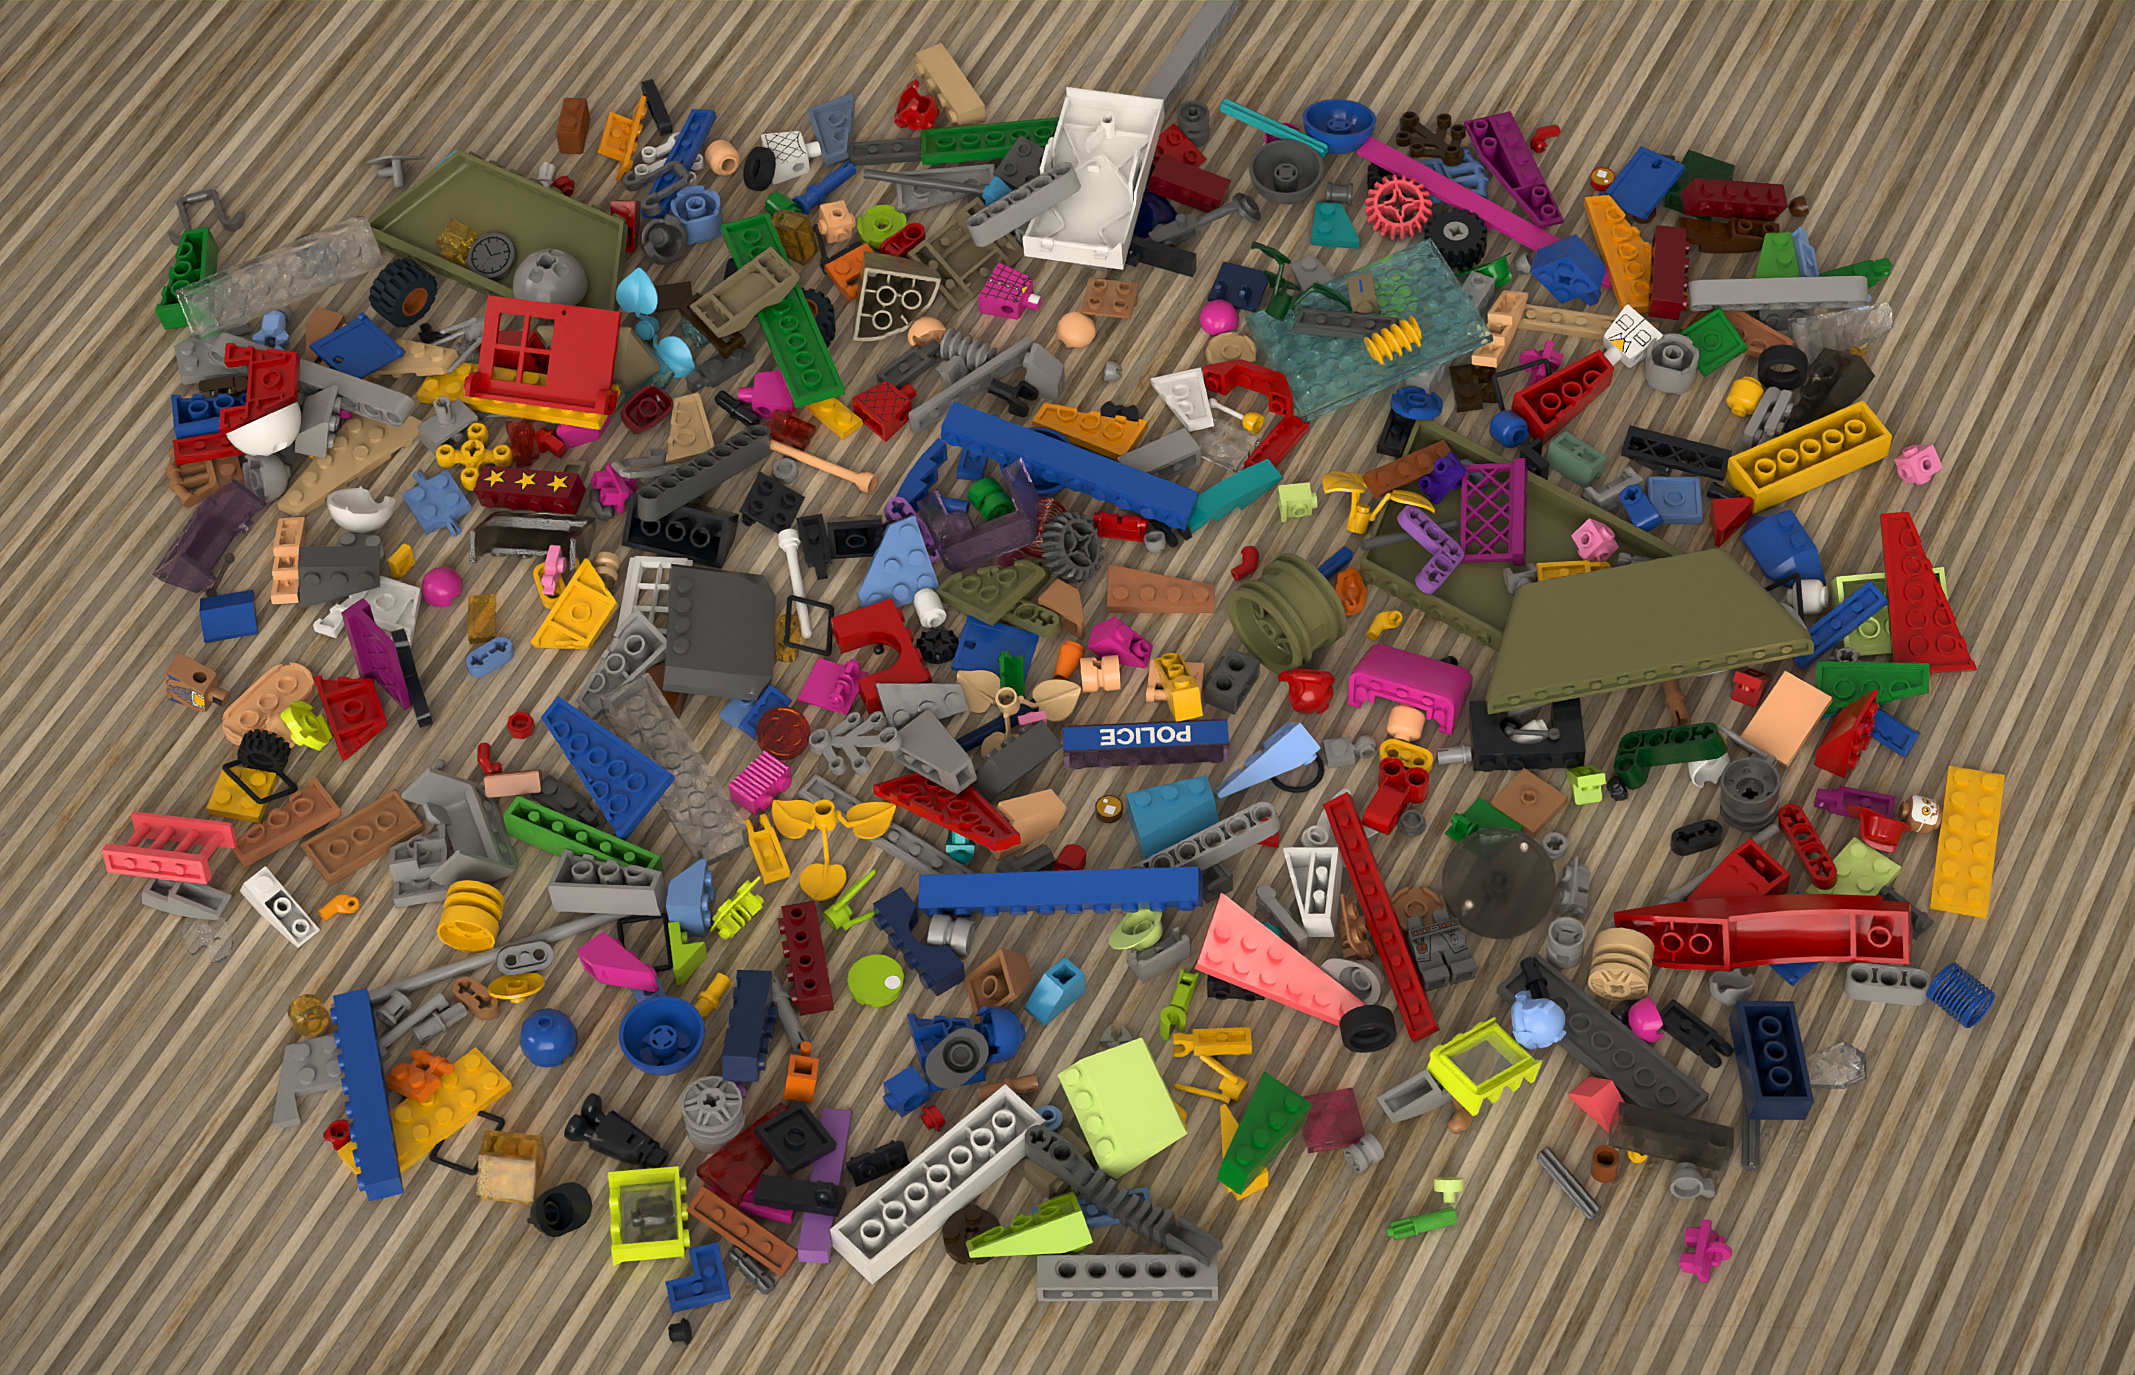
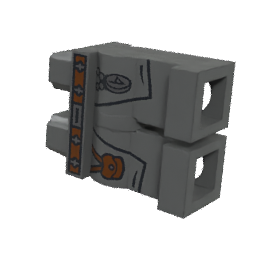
M1447 908L1439 909L1432 913L1433 925L1425 926L1422 916L1419 915L1407 919L1408 936L1406 941L1426 992L1446 987L1448 981L1450 985L1475 979L1478 966L1474 957H1471L1463 932L1460 929L1458 918L1452 919Z

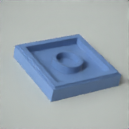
M1647 477V498L1653 503L1663 518L1664 522L1662 524H1702L1703 512L1700 477Z

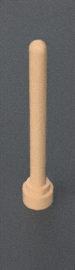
M770 439L771 450L856 483V487H859V490L871 495L878 485L879 478L873 473L867 471L859 474Z

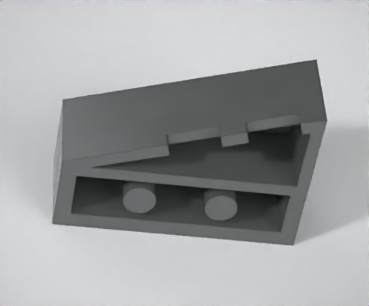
M1043 720L1035 726L1031 723L1027 724L1017 732L1020 735L1017 739L1012 735L1000 745L1002 749L999 752L994 748L983 757L985 763L975 771L977 780L970 785L988 803L992 802L1000 793L1005 792L1012 784L1046 761L1063 746Z

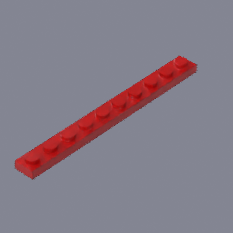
M1346 792L1326 802L1323 806L1408 1034L1412 1041L1417 1042L1439 1031L1440 1028L1352 796Z

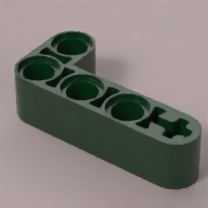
M1711 722L1633 731L1621 738L1613 768L1626 788L1634 790L1646 783L1650 767L1718 759L1728 751L1729 744L1716 724Z

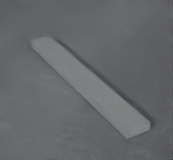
M817 774L799 791V798L813 804L823 799L832 801L835 811H841L842 816L846 820L847 811L851 807L862 803ZM893 821L883 835L874 839H867L923 875L976 873Z

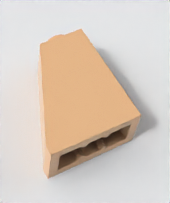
M1052 789L999 802L996 810L1020 833L1021 844L1012 846L1004 851L989 849L997 860H1001L1056 829L1067 807Z

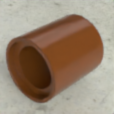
M1601 1145L1593 1152L1591 1175L1598 1182L1608 1183L1617 1176L1619 1153L1614 1147ZM1600 1162H1607L1610 1165L1604 1166L1601 1165Z

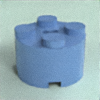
M693 185L681 189L674 201L673 199L671 201L672 216L680 219V223L685 225L688 233L687 244L691 245L696 242H705L712 238H718L721 235L720 225L723 224L720 197L717 192L712 189L711 191L706 190L701 185Z

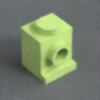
M1310 482L1278 485V506L1281 522H1287L1288 517L1312 515V509L1317 508L1316 492L1311 493Z

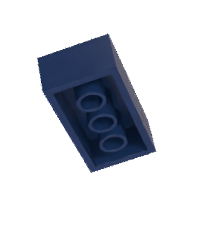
M1737 1001L1729 1017V1024L1748 1120H1805L1814 1103L1794 1001Z

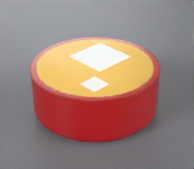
M1604 167L1594 169L1590 175L1591 187L1600 192H1605L1615 180L1614 172Z

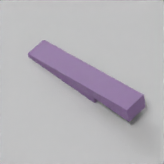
M823 1108L820 1123L836 1141L837 1146L836 1150L813 1162L810 1181L833 1182L835 1185L842 1186L852 1110ZM804 1212L798 1244L799 1261L829 1263L832 1247L830 1229L835 1225L836 1217Z

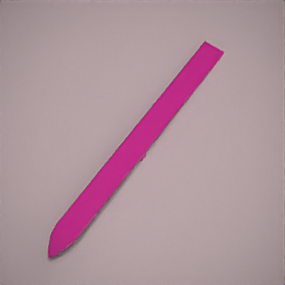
M1370 137L1357 150L1359 156L1402 178L1405 174L1407 176L1406 181L1408 182L1415 177V186L1423 183L1424 191H1428L1431 195L1458 208L1462 212L1464 209L1469 210L1470 215L1475 212L1478 214V220L1481 218L1484 220V226H1487V231L1496 229L1536 252L1540 248L1561 240L1373 137ZM1605 266L1606 273L1601 286L1613 290L1608 269Z

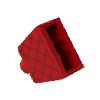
M884 381L852 398L853 413L861 418L863 423L882 440L887 442L909 421V412L912 411L910 400L916 397L917 393L913 386L908 383L902 388L897 389L889 381Z

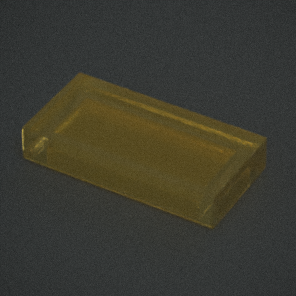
M495 594L468 596L469 643H487L496 638Z

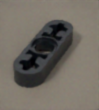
M649 79L640 82L643 96H646V104L660 136L673 133L670 117L654 80Z

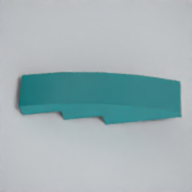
M1266 459L1219 482L1198 495L1197 506L1188 524L1190 531L1195 533L1213 518L1218 522L1237 507L1243 510L1279 483L1283 477L1270 460Z

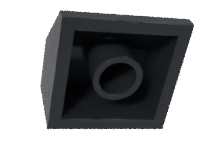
M882 515L829 518L827 524L832 559L874 556L876 551L874 540L877 530L883 525Z

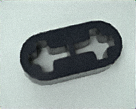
M1711 819L1680 827L1672 833L1671 850L1677 855L1688 856L1713 848L1721 841L1722 827L1717 821ZM1708 831L1710 834L1714 833V836L1710 837L1708 833L1704 834V832ZM1679 839H1683V841L1688 842V844L1684 845L1683 842L1678 841Z

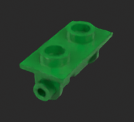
M1003 651L997 658L1000 670V689L1010 687L1015 690L1017 696H1023L1025 699L1024 655L1013 657L1010 652Z

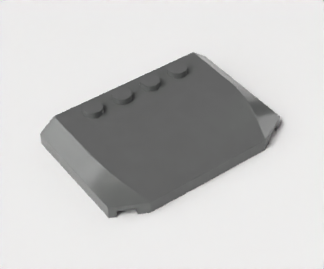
M671 564L669 570V603L662 690L757 702L761 693L772 682L776 596L764 575Z

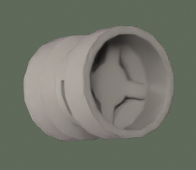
M1370 1133L1361 1137L1356 1145L1351 1144L1343 1149L1346 1161L1359 1174L1366 1170L1371 1162L1377 1163L1384 1158V1151L1380 1143Z

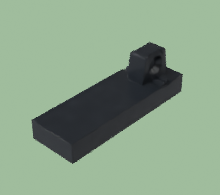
M1132 235L1125 264L1136 267L1140 262L1189 277L1194 276L1196 272V253Z
M762 1174L753 1195L755 1205L838 1217L847 1196L845 1186L835 1185L833 1182H822L820 1180L812 1182Z

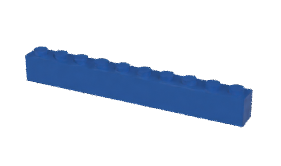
M953 401L941 425V440L951 446L965 448L975 455H983L994 459L999 464H1007L1018 468L1024 473H1032L1048 482H1056L1068 487L1072 491L1088 494L1096 500L1115 504L1120 509L1131 510L1147 519H1155L1166 523L1171 528H1179L1185 531L1197 506L1199 494L1197 491Z
M1199 867L919 875L918 908L924 914H927L928 918H932L935 913L942 915L954 914L955 917L966 918L971 917V913H982L986 917L999 916V912H1010V915L1024 916L1027 915L1028 911H1038L1040 915H1053L1055 911L1065 910L1067 914H1081L1082 910H1093L1094 913L1105 914L1110 913V909H1121L1122 912L1135 913L1139 911V908H1150L1152 912L1167 911V907H1178L1180 911H1193L1195 907L1203 906V873Z

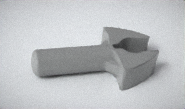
M1110 1025L1101 1037V1047H1109L1111 1049L1132 1041V1037L1125 1026L1121 1025L1122 1036L1115 1042V1039L1112 1037V1025Z

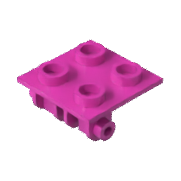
M818 658L797 701L848 715L859 693L858 679L868 676V672L861 671L860 663L855 659H850L845 665Z

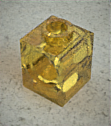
M451 218L435 243L440 248V254L445 259L451 262L455 259L464 263L472 243L478 237L471 228Z

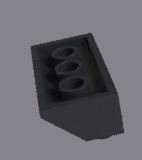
M638 492L630 494L622 546L673 558H687L688 560H693L694 563L722 568L735 540L739 514L688 502L664 517L649 522L638 517Z

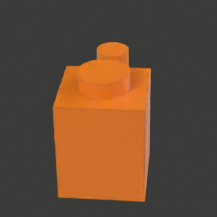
M803 1041L800 1044L798 1055L790 1054L783 1099L812 1103L819 1059L810 1057L812 1044L808 1041Z

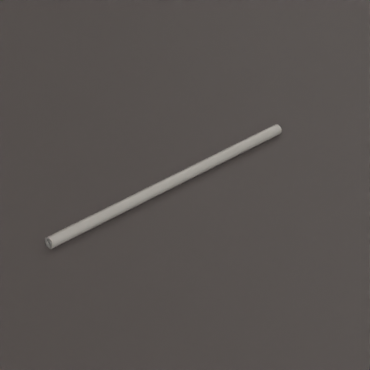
M593 913L368 992L372 1004H376L390 999V994L395 990L405 994L497 962V954L503 947L534 940H544L550 944L628 917L630 914Z

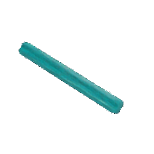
M1224 99L1220 104V111L1272 136L1281 140L1288 139L1303 142L1314 148L1321 158H1324L1328 153V144L1234 101Z

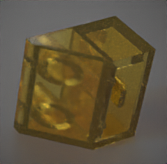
M485 1130L478 1157L477 1198L532 1204L537 1197L547 1157L543 1136Z

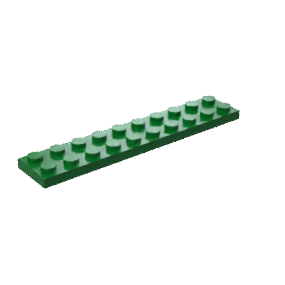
M768 212L720 225L721 234L737 271L769 247H772L791 266ZM797 282L780 303L767 306L756 313L795 408L845 395L844 385L800 284Z

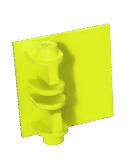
M759 876L752 883L747 880L737 890L736 895L731 900L728 899L717 910L718 912L712 918L715 923L710 929L711 932L717 927L720 930L718 934L722 939H732L746 925L745 921L749 922L751 917L763 908V898L757 894L755 896L751 894V891L761 879Z

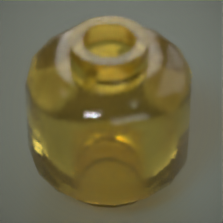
M313 994L301 995L289 1005L287 1011L288 1018L298 1034L314 1036L321 1033L328 1025L329 1013L318 996Z

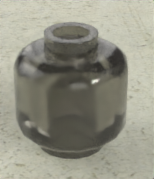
M662 1194L640 1197L636 1201V1209L630 1210L633 1228L639 1227L640 1232L644 1236L666 1233L670 1230L671 1224L675 1223L672 1200H667Z

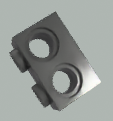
M1230 648L1227 655L1219 659L1214 675L1208 676L1205 681L1203 690L1206 691V703L1235 715L1260 676V660Z

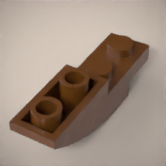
M1679 217L1676 222L1677 228L1687 229L1686 239L1690 240V244L1698 245L1699 252L1736 254L1761 251L1766 233H1780L1778 223L1730 217L1728 223Z

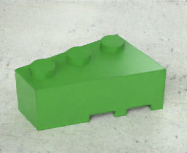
M1791 232L1766 233L1755 278L1800 277ZM1749 310L1748 312H1759V310Z

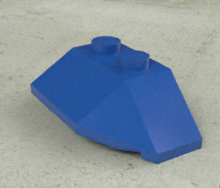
M1775 506L1751 516L1741 540L1766 578L1777 582L1794 573H1799L1801 580L1817 579L1823 583V586H1826L1817 547L1791 509ZM1794 579L1782 586L1793 589L1796 580Z

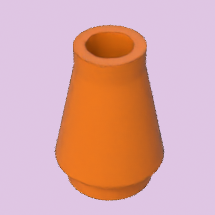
M1065 641L1063 645L1059 646L1056 669L1053 675L1056 680L1069 681L1071 675L1080 664V658H1084V648L1080 644L1073 641Z

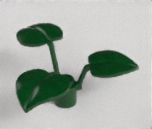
M1252 242L1251 249H1260L1279 264L1278 274L1267 270L1263 271V274L1269 281L1270 288H1274L1273 294L1270 297L1271 301L1265 313L1283 322L1289 309L1294 311L1296 305L1311 292L1321 293L1334 301L1344 304L1349 312H1352L1349 302L1339 292L1318 283H1313L1292 303L1293 297L1287 294L1286 290L1291 289L1301 292L1302 289L1282 277L1285 263L1290 265L1291 261L1280 251L1272 247Z

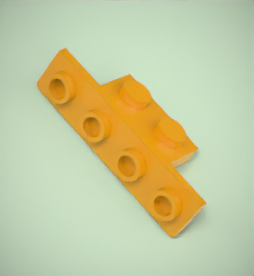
M641 95L631 119L610 111L605 121L597 153L620 161L615 178L617 181H620L624 173H628L633 165L634 160L630 159V157L635 154L638 146L635 138H638L642 131L643 124H640V120L644 119L648 109L647 106H644L646 96Z

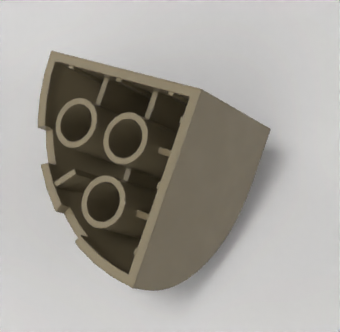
M864 251L854 312L853 341L882 340L910 328L933 303L941 282L940 274L935 269L914 260Z

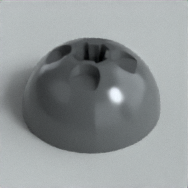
M1288 139L1276 140L1263 145L1253 154L1249 163V174L1255 189L1265 199L1276 204L1291 205L1305 200L1317 189L1323 175V162L1318 152L1303 142Z

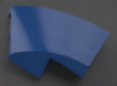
M913 1013L907 1014L913 1043L923 1076L929 1085V1092L946 1090L937 1087L928 1078L925 1068L927 1056L935 1046L953 1031L960 1028L973 1029L970 1019L959 1017L947 1018L935 1015L932 1020L917 1018L916 1014ZM983 1066L961 1086L986 1081Z

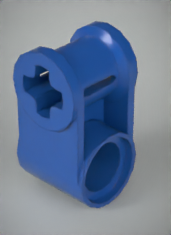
M1629 485L1622 490L1620 500L1630 515L1629 518L1634 526L1649 532L1664 522L1653 503L1650 502L1638 485Z

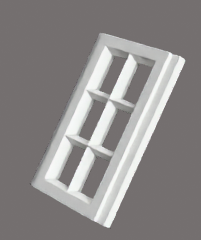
M630 557L617 628L636 609L640 612H650L648 620L652 624L655 613H668V607L656 606L659 590L669 591V584H660L663 569H670L671 564L693 566V560L671 557ZM643 568L657 569L655 584L641 583ZM639 589L654 590L651 606L637 605ZM657 628L666 638L667 629Z

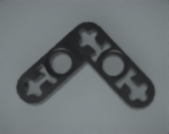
M405 629L391 631L419 727L432 725L433 722L419 681Z

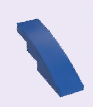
M938 438L921 455L907 474L896 494V497L904 498L916 513L925 506L928 490L938 481L937 469L948 459L946 442ZM900 506L893 507L891 511L893 513H900L902 508Z

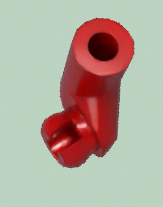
M1559 126L1539 127L1530 140L1531 149L1535 150L1536 153L1544 152L1545 147H1547L1546 139L1560 135Z
M480 743L477 747V761L485 776L503 773L502 764L500 762L492 763L491 746L488 743Z

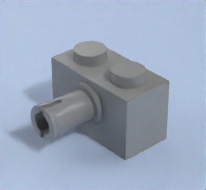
M438 397L440 405H438L436 399L433 402L436 414L417 426L421 443L435 456L437 448L441 445H451L455 450L469 440L467 435L468 427L473 423L479 422L477 415L459 399L450 404V400L447 397Z

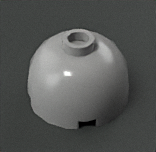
M274 453L269 456L245 455L244 458L248 459V462L243 463L245 485L248 491L253 490L257 496L252 498V500L260 505L279 499L285 493L288 479L291 478L288 465L284 464Z

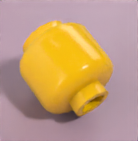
M1745 376L1733 382L1726 398V402L1733 414L1739 417L1753 415L1764 395V390L1758 380Z

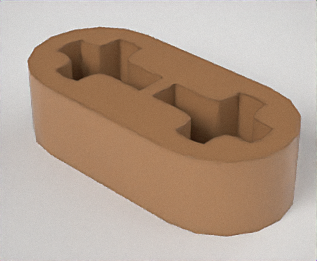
M461 977L454 982L452 990L457 1003L461 1002L466 1010L481 1020L488 1021L497 1017L500 1012L498 998L491 996L486 987L471 977ZM471 989L472 995L467 992L461 993V990ZM480 1001L485 1005H489L491 1003L492 1007H484L482 1009Z

